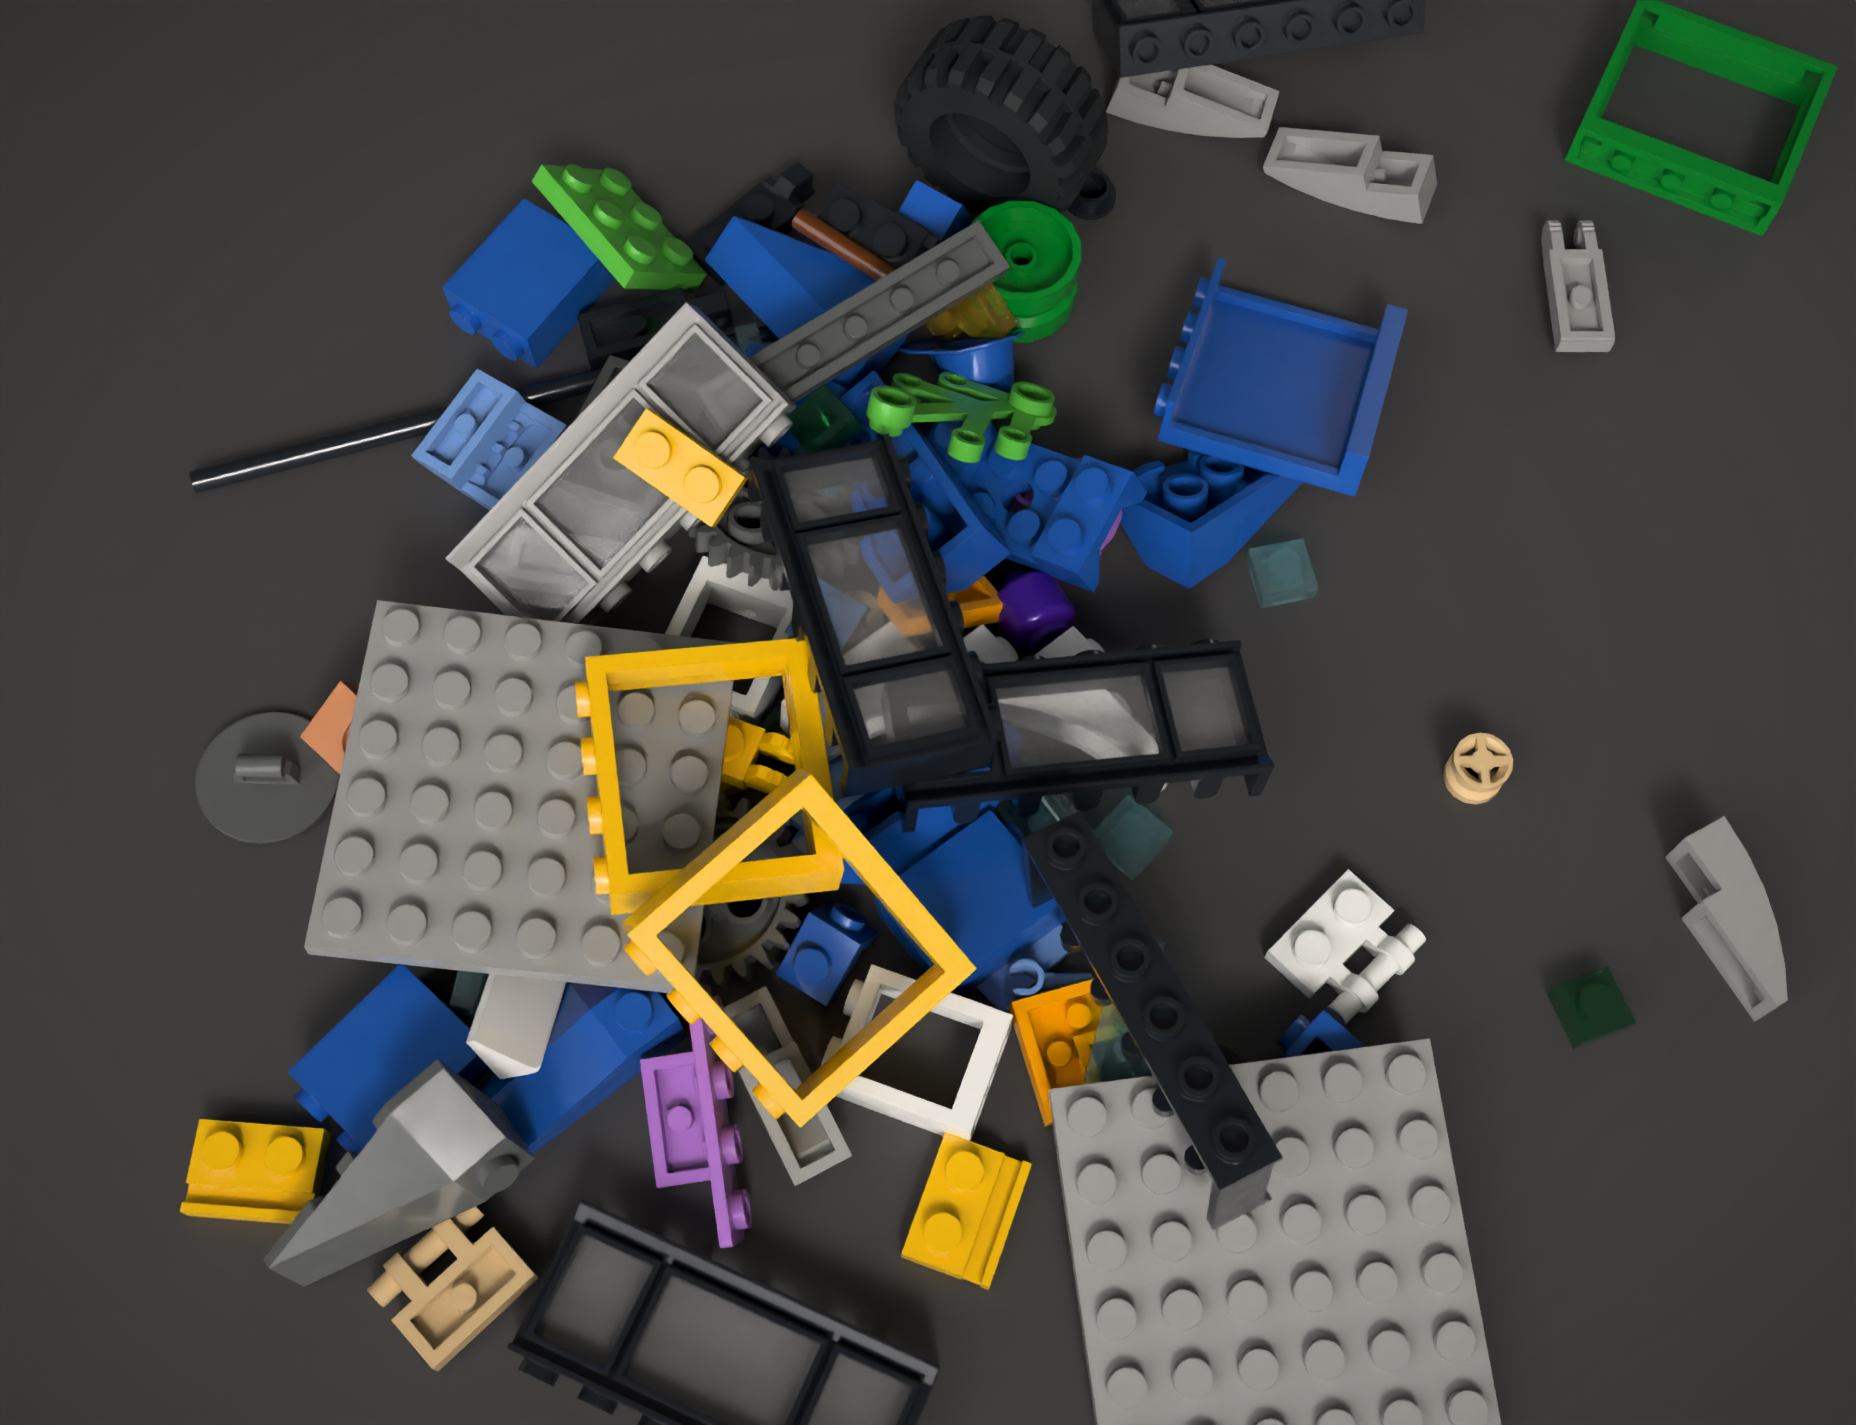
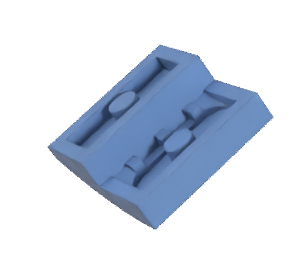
M476 369L411 456L448 484L486 509L491 510L562 435L568 426L527 403L518 391Z

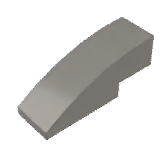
M1213 65L1123 78L1118 74L1106 113L1139 124L1173 132L1210 137L1259 138L1265 137L1268 132L1279 91Z
M1279 127L1263 165L1264 173L1325 202L1356 212L1423 224L1437 186L1433 155L1383 151L1380 136Z
M1723 816L1685 837L1665 858L1698 903L1681 919L1755 1022L1788 1001L1785 961L1778 926L1765 887L1747 850L1726 817Z
M766 986L723 1007L729 1017L794 1089L811 1075L796 1042L793 1041ZM744 1065L736 1071L794 1186L852 1156L827 1104L801 1128L786 1112L776 1120L751 1091L759 1083L758 1080Z

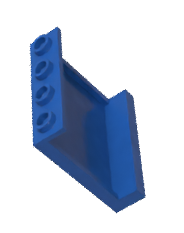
M1218 258L1211 279L1201 276L1192 306V308L1200 310L1199 313L1189 311L1180 338V343L1186 344L1187 347H1175L1167 374V379L1174 380V383L1171 385L1163 382L1153 413L1154 416L1163 418L1158 441L1355 497L1370 456L1408 309L1387 304L1379 329L1220 286L1226 260Z

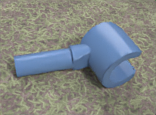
M1031 959L1016 961L1009 971L1011 975L1028 974L1032 976L1036 983L1034 987L1029 989H1013L1011 995L1015 1000L1040 994L1041 991L1059 989L1093 979L1091 973L1043 972L1042 967Z

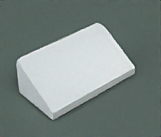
M496 974L488 975L466 1043L499 1079L528 1075L539 1071L566 982Z

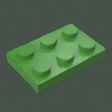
M541 164L532 180L533 184L624 289L675 290L681 288L682 290H697L707 273L694 260L692 250L688 245L671 234L663 225L662 216L659 212L640 199L631 188V181L623 173L613 168L600 170L581 168L573 164H568L567 166Z

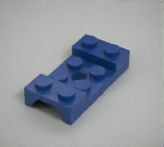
M964 421L935 422L927 437L984 512L1011 551V554L1006 559L1037 571H1043L1052 577L1094 593L1099 584L1100 548L1121 509L1143 502L1147 494L1146 489L1134 472L1084 455L1080 461L1032 443L1026 459H1007L994 450L998 431L992 423H990L984 435L986 443L980 461L976 463L962 462L951 457L947 453V448L952 431L955 428H961ZM1025 491L1034 492L1033 500L1025 510L1017 513L1010 512L1011 502L1018 494Z

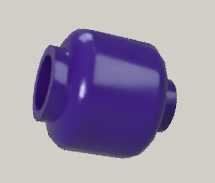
M1019 570L1007 576L1000 584L997 596L1004 604L997 624L1016 652L1035 655L1075 625L1076 610L1055 577L1040 570Z

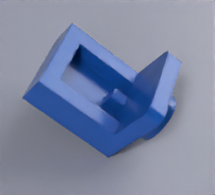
M827 903L808 913L776 975L827 1007L836 1000L861 952L872 946L878 934L865 925L866 918L857 910L842 903H835L834 905Z

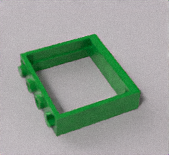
M1637 0L1564 161L1763 236L1783 204L1838 66L1658 0ZM1634 45L1798 106L1768 181L1601 118Z

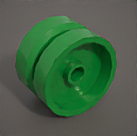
M1008 201L989 207L975 218L971 224L978 220L1010 265V268L1004 276L961 301L965 312L974 325L991 337L1018 331H1025L1026 334L1014 338V342L1030 343L1049 337L1067 323L1076 305L1077 280L1081 267V240L1073 224L1056 209L1038 202Z

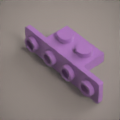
M702 985L712 996L710 985ZM718 995L712 996L724 1010L721 998ZM700 1018L693 1025L689 1023L693 1047L692 1052L641 1059L640 1066L656 1187L661 1188L711 1180L720 1248L734 1247L745 1240L744 1229L751 1228L752 1210L747 1190H739L735 1164L741 1163L743 1160V1144L738 1125H730L726 1100L734 1096L733 1073L709 1045V1042L717 1035Z

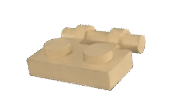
M477 1206L431 1227L432 1229L404 1255L399 1251L396 1252L383 1264L386 1271L366 1288L383 1308L401 1291H404L411 1302L391 1321L428 1365L438 1372L539 1278L496 1228L492 1227L475 1243L469 1239L466 1232L485 1216ZM449 1248L457 1257V1260L428 1285L421 1276V1273Z

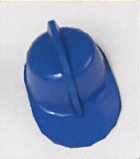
M1018 331L990 338L919 340L901 344L898 350L905 353L930 354L938 374L943 372L957 373L971 381L1009 393L1012 385L1015 383L1014 338L1023 336L1026 333L1025 331Z

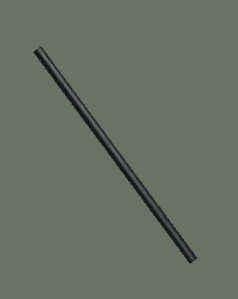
M767 325L726 335L743 353L746 352L749 342L768 347L779 340ZM704 341L686 345L663 372L669 373L721 358ZM603 367L514 390L518 391L523 399L534 407L590 393ZM448 406L189 472L190 480L194 491L200 493L426 435Z

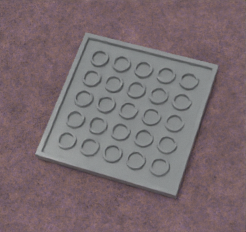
M377 600L304 944L307 953L328 957L669 993L674 987L658 969L648 977L623 949L631 939L626 934L621 923L632 913L611 915L609 893L596 894L593 857L605 855L602 834L590 835L586 797L598 796L596 775L584 776L580 738L592 737L590 717H577L574 681L586 680L585 657L736 644V642ZM734 680L608 692L628 874L683 869L713 843ZM705 905L689 906L657 934L694 977L696 975Z
M1430 1038L1229 1065L1283 1159L1274 1163L1267 1186V1191L1272 1200L1215 1230H1212L1206 1219L1212 1179L1208 1172L1202 1175H1193L1185 1168V1152L1192 1143L1175 1114L1170 1117H1161L1153 1111L1152 1096L1154 1091L1160 1087L1153 1075L1048 1090L1095 1425H1502Z

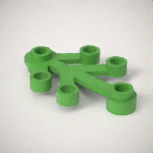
M953 372L940 373L936 385L925 382L911 374L897 373L893 375L890 386H877L872 389L866 415L870 419L869 426L872 430L882 435L889 433V436L892 437L902 435L903 430L908 428L911 423L964 421L961 428H955L952 431L947 453L959 461L976 463L981 459L986 443L984 435L992 419H1009L1011 422L1009 426L999 428L994 445L995 452L1007 459L1024 460L1027 458L1032 442L1031 430H1038L1041 426L1052 424L1057 410L1053 406L1055 395L1047 388L1030 382L1014 383L1011 392L1007 393L971 381ZM925 399L934 403H921V400Z

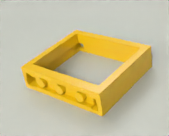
M795 638L585 657L586 680L574 681L578 718L590 717L592 737L580 738L584 776L596 775L598 796L586 797L590 835L602 834L605 855L593 857L596 894L609 893L611 915L633 913L682 869L628 874L608 692L782 676L795 770L800 767L809 772L834 800L818 693H812L808 680L810 653L805 640L797 642ZM802 811L808 855L740 862L690 906L838 890L844 872L843 857Z
M800 767L621 923L626 934L631 939L623 949L648 977L658 969L674 987L666 997L691 1025L702 1018L717 1035L709 1042V1045L734 1073L744 1065L758 1080L759 1083L751 1091L776 1120L786 1112L800 1128L977 969L817 780ZM802 809L934 965L794 1089L657 934Z

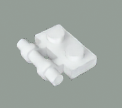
M1348 869L1267 951L1264 958L1309 999L1325 983L1328 984L1339 996L1327 1007V1011L1338 1023L1346 1025L1358 1011L1366 1013L1379 1000L1378 990L1394 974L1402 975L1415 962L1413 954L1426 941V938L1412 924H1407L1395 937L1388 936L1380 926L1391 916L1394 909ZM1363 946L1375 958L1358 975L1352 973L1344 964Z

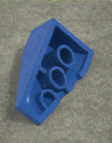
M739 216L732 217L705 258V261L779 339L876 282L826 249L809 245L794 239L792 236ZM909 334L831 381L850 390L873 370L880 375Z
M875 370L831 405L839 447L879 441L883 438L882 434L870 428V419L866 415L872 389L877 386H888ZM911 423L908 428L903 430L902 435L890 436L896 455H904L908 462L911 476V488L909 491L913 502H921L925 509L928 521V536L926 538L931 551L938 550L942 556L946 572V583L944 586L946 593L966 590L1009 556L1011 551L916 423ZM878 480L852 485L854 495H851L850 499L853 513L887 507ZM896 529L863 535L864 541L860 542L863 560L890 602L897 605L920 600Z
M1189 450L1187 461L1165 467L1160 460L1144 464L1132 471L1146 489L1147 494L1143 502L1122 508L1120 524L1145 566L1190 589L1226 565L1303 482Z
M566 982L539 1071L533 1074L499 1079L494 1073L481 1092L501 1107L527 1147L534 1154L641 1073V1059L663 1056L686 1039L687 1036L678 1017L658 992Z

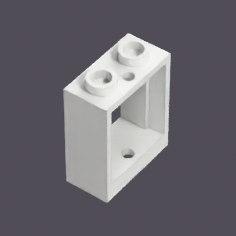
M703 556L665 632L668 635L691 637L706 604L709 603L777 628L772 640L792 639L793 637L784 632L792 620L793 600L789 590L780 591L778 588L777 591H773L770 587L769 579L761 578L757 584L751 587L748 586L747 573L741 572L733 578L726 577L727 564L723 563L710 567L708 565V557ZM782 677L754 678L747 695L733 691L730 717L762 728L783 683Z
M871 964L865 982L855 979L848 993L843 1014L851 1018L843 1039L835 1036L832 1037L821 1065L872 1020L881 994L896 999L916 980ZM950 992L931 1012L981 1029L952 1109L859 1075L838 1093L836 1097L944 1136L945 1132L971 1141L1008 1040L1013 1015Z

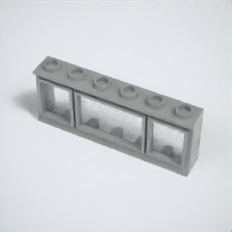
M686 302L445 559L463 572L507 616L588 625L602 609L607 614H610L628 598L633 590L627 583L642 568L647 573H650L670 554L672 548L667 542L681 527L689 532L702 521L613 458L646 408L654 410L746 475L749 472V461L747 458L762 443L770 448L784 436L793 425L788 416L797 406L698 307Z

